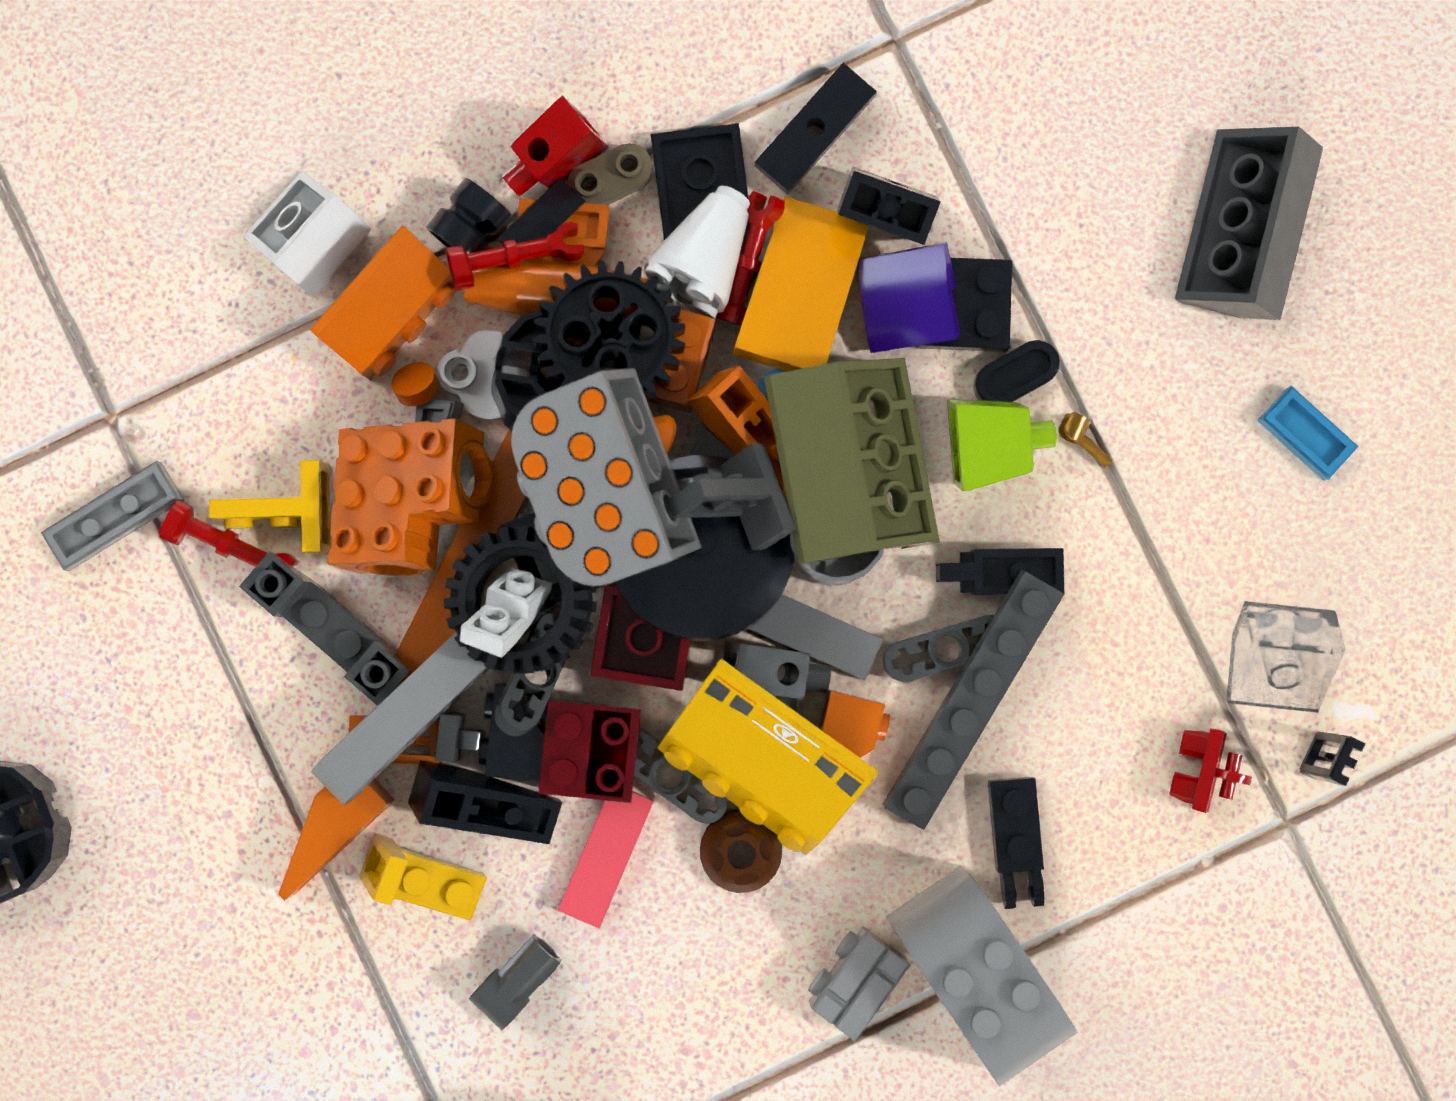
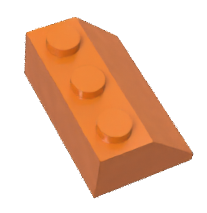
M402 225L309 330L370 381L375 375L381 377L396 362L397 356L395 353L406 341L411 343L421 335L427 326V322L424 320L436 307L438 309L444 308L456 294L450 270L415 235Z

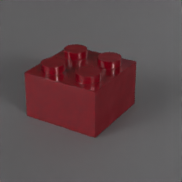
M606 584L590 676L683 691L692 640L675 638L654 629L630 609L620 595L617 586Z

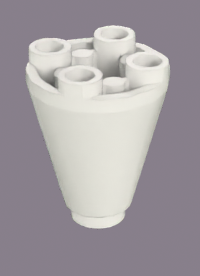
M719 186L716 192L710 193L648 257L643 270L649 279L654 276L658 277V286L655 291L657 294L664 290H671L672 295L669 303H674L676 299L690 306V310L693 313L715 319L718 313L724 311L730 297L749 216L747 209L750 206V202L742 193L728 186Z

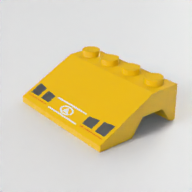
M720 659L657 747V749L664 753L665 759L672 766L679 770L691 772L702 780V785L711 794L720 798H727L740 808L741 814L747 820L758 825L763 824L777 834L778 840L786 848L795 852H802L805 855L821 843L879 772L723 659Z

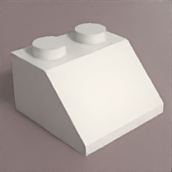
M301 171L243 237L310 296H313L319 289L326 287L332 281L336 269L343 261L362 247L365 237L372 229L334 193L304 171Z

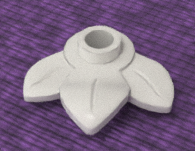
M481 330L473 333L465 341L461 350L447 353L440 360L437 368L438 380L442 387L451 394L459 395L467 412L487 420L501 419L491 394V382L495 371L496 355L503 337L502 332L496 330ZM458 366H466L468 368L469 374L463 381H457L453 378V372ZM511 366L503 367V373L528 377L526 369Z

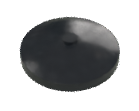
M690 455L669 460L672 469L708 466L711 478H724L720 465L729 459L712 455ZM690 478L676 479L679 488H683V483ZM739 516L691 518L702 548L675 560L615 581L620 595L630 609L654 629L675 638L692 641H712L745 631L770 612L787 586L792 572L794 552L790 545V534L765 550H752Z

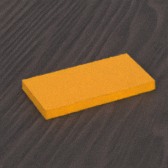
M784 196L785 209L780 219L775 223L734 346L733 355L784 371H792L827 364L869 226L840 216L838 212Z

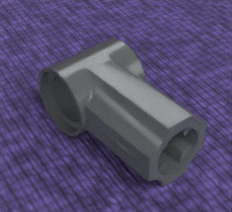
M533 934L500 970L496 968L468 999L502 1031L524 1009L530 1001L528 997L557 969L556 967L562 960L548 943Z

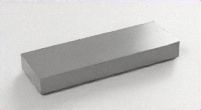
M155 461L48 527L41 534L64 571H71L170 510L178 500L183 502L185 499L163 463Z
M783 594L765 617L748 628L794 650L810 653V657L862 680H866L883 641L878 636Z

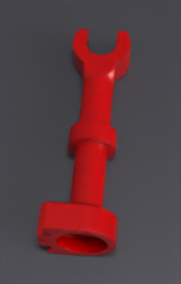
M752 191L748 198L750 206L747 210L749 212L750 227L742 253L739 255L730 297L724 311L718 313L715 317L738 326L742 325L747 310L743 306L754 272L759 273L762 264L758 258L767 230L773 226L774 222L780 219L785 209V201L770 195L768 205L764 209L767 197L755 191Z
M564 223L558 227L555 233H551L545 238L516 243L514 239L502 242L501 247L467 253L461 245L446 248L447 261L455 291L474 287L472 271L506 264L509 269L520 266L521 261L545 256L560 257L571 262L581 259L584 254L583 244L569 246L563 241L568 237L577 236V223Z
M180 500L171 507L158 532L160 538L174 545H180L185 535L188 534L215 547V553L225 558L231 555L254 567L268 553L238 539L239 534L230 529H226L223 532L194 518V508ZM276 554L292 566H297L299 562L290 554Z

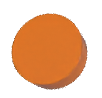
M415 362L402 367L396 372L392 378L391 387L401 404L405 406H419L427 403L437 394L440 383L429 364Z

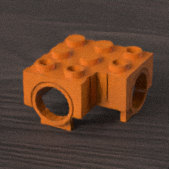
M456 418L443 419L441 422L435 423L421 421L402 423V426L389 424L367 426L359 430L354 428L339 429V458L336 459L334 490H336L335 503L332 505L330 535L332 537L327 564L358 574L373 573L389 576H415L423 574L425 571L436 570L439 525L478 523L479 509H486L489 506V497L493 485L492 461H490L486 450L483 448L485 432ZM465 452L472 461L475 474L474 489L470 498L463 490L460 477L461 460Z

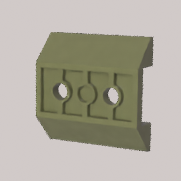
M905 358L839 361L764 377L787 504L797 528L793 531V537L799 564L832 560L859 553L901 547V549L940 543ZM870 400L874 402L876 417L870 410ZM888 491L891 492L894 510L891 509L887 501Z

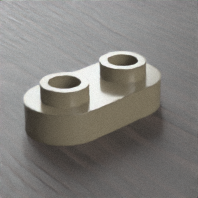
M632 143L622 144L575 167L568 176L567 184L586 200L585 203L610 205L643 189L649 183L653 172L652 161L648 152L643 147ZM627 159H633L638 163V166L634 171L627 172L621 168L622 163ZM592 178L596 180V188L592 191L583 190L581 184L585 179Z

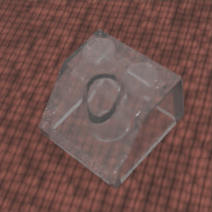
M1244 601L1232 632L1227 686L1228 703L1318 713L1346 651L1336 610Z

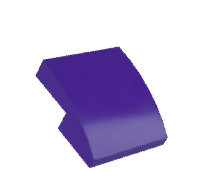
M947 242L859 259L861 300L870 353L956 340L961 335L952 294L956 283Z

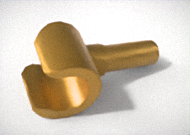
M1076 412L1066 413L1058 429L1059 436L1070 443L1079 445L1104 468L1112 462V459L1091 438L1084 435L1090 420Z

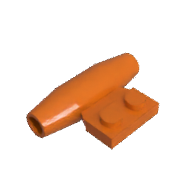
M519 198L517 219L537 199ZM584 203L564 222H574L578 225L577 236L568 237L563 241L569 246L583 244L584 254L581 259L571 262L560 257L545 256L521 261L520 266L509 269L506 264L472 271L474 287L463 290L464 301L518 315L540 310V301L554 303L549 293V287L553 285L565 290L563 274L568 273L577 281L581 279L580 265L583 264L589 269L591 274L598 273L597 265L607 250L610 218L609 205ZM641 277V281L644 283L648 281V279ZM603 297L598 299L594 306L602 312H611L618 307V304L611 298ZM630 306L625 311L623 317H628L637 310V307Z

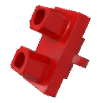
M1210 728L1209 733L1184 730L1179 754L1202 759L1203 763L1199 777L1175 772L1169 795L1185 803L1193 804L1192 810L1209 813L1217 778L1222 779L1219 797L1233 800L1236 783L1250 785L1252 776L1239 773L1243 755L1231 752L1228 753L1225 770L1219 768L1227 737L1225 731Z

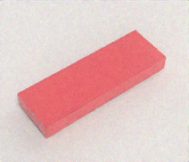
M633 791L631 803L604 801L557 911L600 929L653 805V799Z

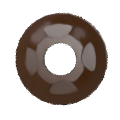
M740 809L725 812L719 820L707 826L702 836L700 860L703 869L710 880L727 891L748 893L758 890L770 882L781 864L782 844L778 840L777 834L763 824L758 825L747 820L741 814ZM737 841L749 842L755 850L754 861L744 868L733 866L727 857L729 847Z

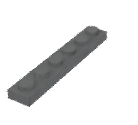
M1021 569L882 803L885 809L923 830L926 828L1063 598L1064 593Z

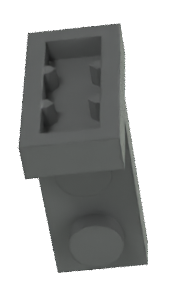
M750 444L720 465L724 478H711L709 474L694 476L683 483V490L667 500L673 518L739 516L752 550H765L797 529L764 444Z

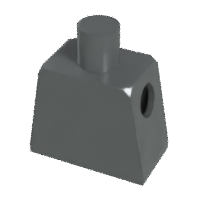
M725 641L723 660L773 696L803 700L806 690L826 693L829 688L831 678L830 666L810 663V653ZM781 665H784L785 675L781 680H778V669Z

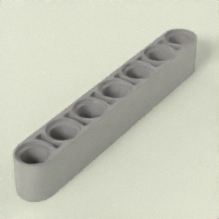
M534 558L542 579L552 584L558 583L554 572L544 562ZM558 603L545 611L539 612L521 638ZM457 632L312 769L311 773L344 806L363 791L440 717V714H443L490 669L485 667L483 662L475 661L468 656L469 650L466 647L458 645L454 639L458 636Z

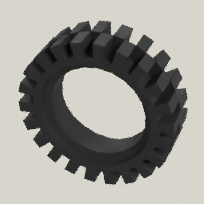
M519 525L518 528L506 526L498 528L499 532L497 533L487 532L479 536L481 541L478 544L470 543L463 550L467 553L464 559L455 560L451 568L457 571L453 579L447 577L445 588L451 589L450 598H444V609H450L451 618L446 620L449 629H455L458 634L454 638L458 645L466 647L469 650L467 655L473 660L483 662L485 667L492 670H500L506 673L530 674L536 671L552 669V665L565 662L570 658L569 653L573 649L578 650L584 643L582 640L584 633L590 632L593 623L589 621L591 613H596L597 602H593L592 594L596 592V587L578 583L566 576L557 567L550 555L547 544L540 540L534 528ZM531 557L544 562L554 572L562 592V607L557 621L543 637L531 643L515 644L502 658L460 642L461 625L481 609V592L484 583L490 573L501 563L512 558Z

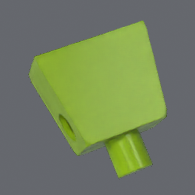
M947 399L953 484L962 491H970L1028 474L1034 469L1033 450L1056 446L1057 433L1053 420L1031 422L1029 408L1021 403Z

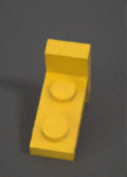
M320 460L300 461L301 497L209 500V518L225 521V529H252L253 521L270 520V527L294 528L298 527V519H301L302 552L312 555L328 554L329 548H331L329 464Z
M376 833L359 875L373 901L391 906L393 900L398 899L469 921L473 917L487 877L482 872L400 848L392 838Z

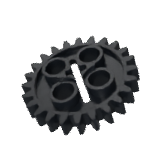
M599 261L598 273L591 274L584 264L580 265L581 279L577 281L568 273L563 274L566 289L562 290L551 285L549 293L554 303L548 301H540L539 303L540 312L547 318L534 319V329L543 333V335L533 338L534 348L547 350L538 356L539 367L553 365L547 373V381L553 383L562 379L561 387L602 371L600 367L606 361L617 360L626 369L635 368L644 394L652 400L656 398L654 382L668 387L670 377L664 369L678 371L680 361L671 354H682L685 347L684 342L675 339L684 335L685 324L672 322L680 316L681 308L680 306L666 307L671 300V290H664L657 294L655 292L658 286L657 276L650 278L644 283L641 281L642 267L638 266L629 276L624 274L623 261L618 262L614 272H608L604 261ZM608 297L615 300L618 307L611 312H602L594 306V303L600 298ZM632 305L636 306L637 310L619 325L618 341L614 338L607 339L598 351L592 364L589 367H583L582 362L599 349L601 345V332L607 335L611 334L620 323L625 311ZM642 325L651 328L655 335L650 340L639 341L630 334V331L634 327ZM577 331L586 334L589 341L584 346L572 347L564 339L569 333Z

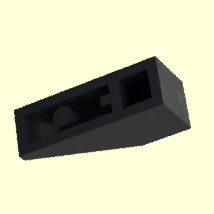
M420 760L408 804L419 824L550 844L562 801L506 781L486 777L484 774L465 768Z

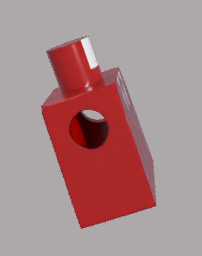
M562 95L512 143L511 148L520 158V161L502 177L508 186L521 197L537 182L550 188L559 178L566 181L575 167L597 157L609 146L585 116Z

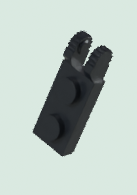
M1022 777L988 780L995 869L1000 875L1004 909L1016 908L1017 892L1012 872L1028 871V894L1033 907L1044 906L1045 894L1041 870H1044L1036 778Z

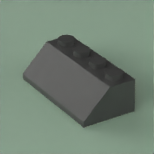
M1293 126L1217 129L1175 295L1176 301L1238 318L1281 320L1323 147L1302 128Z

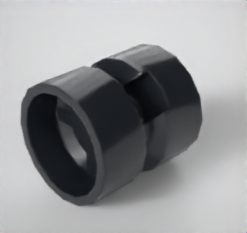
M464 178L449 197L452 206L449 209L440 208L426 226V229L447 248L461 245L467 253L485 250L488 246L485 239L488 234L497 235L511 217V213L478 184L468 178Z

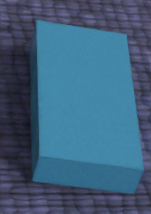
M1293 386L1287 387L1257 420L1323 481L1330 479L1359 447Z

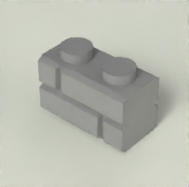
M863 926L857 935L852 931L846 934L835 951V954L840 957L830 972L823 968L808 988V991L813 994L809 999L810 1007L855 1041H857L911 966L907 958Z

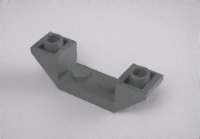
M269 551L239 586L272 616L284 617L347 672L344 677L377 706L411 672L381 637L318 583L273 552Z

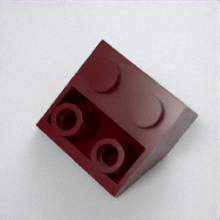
M561 699L548 700L538 794L631 803L641 710L600 703Z

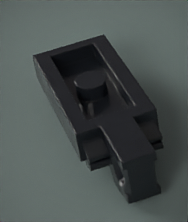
M1064 548L972 549L970 552H960V563L936 564V582H960V593H971V595H1006L1022 569L1065 594Z

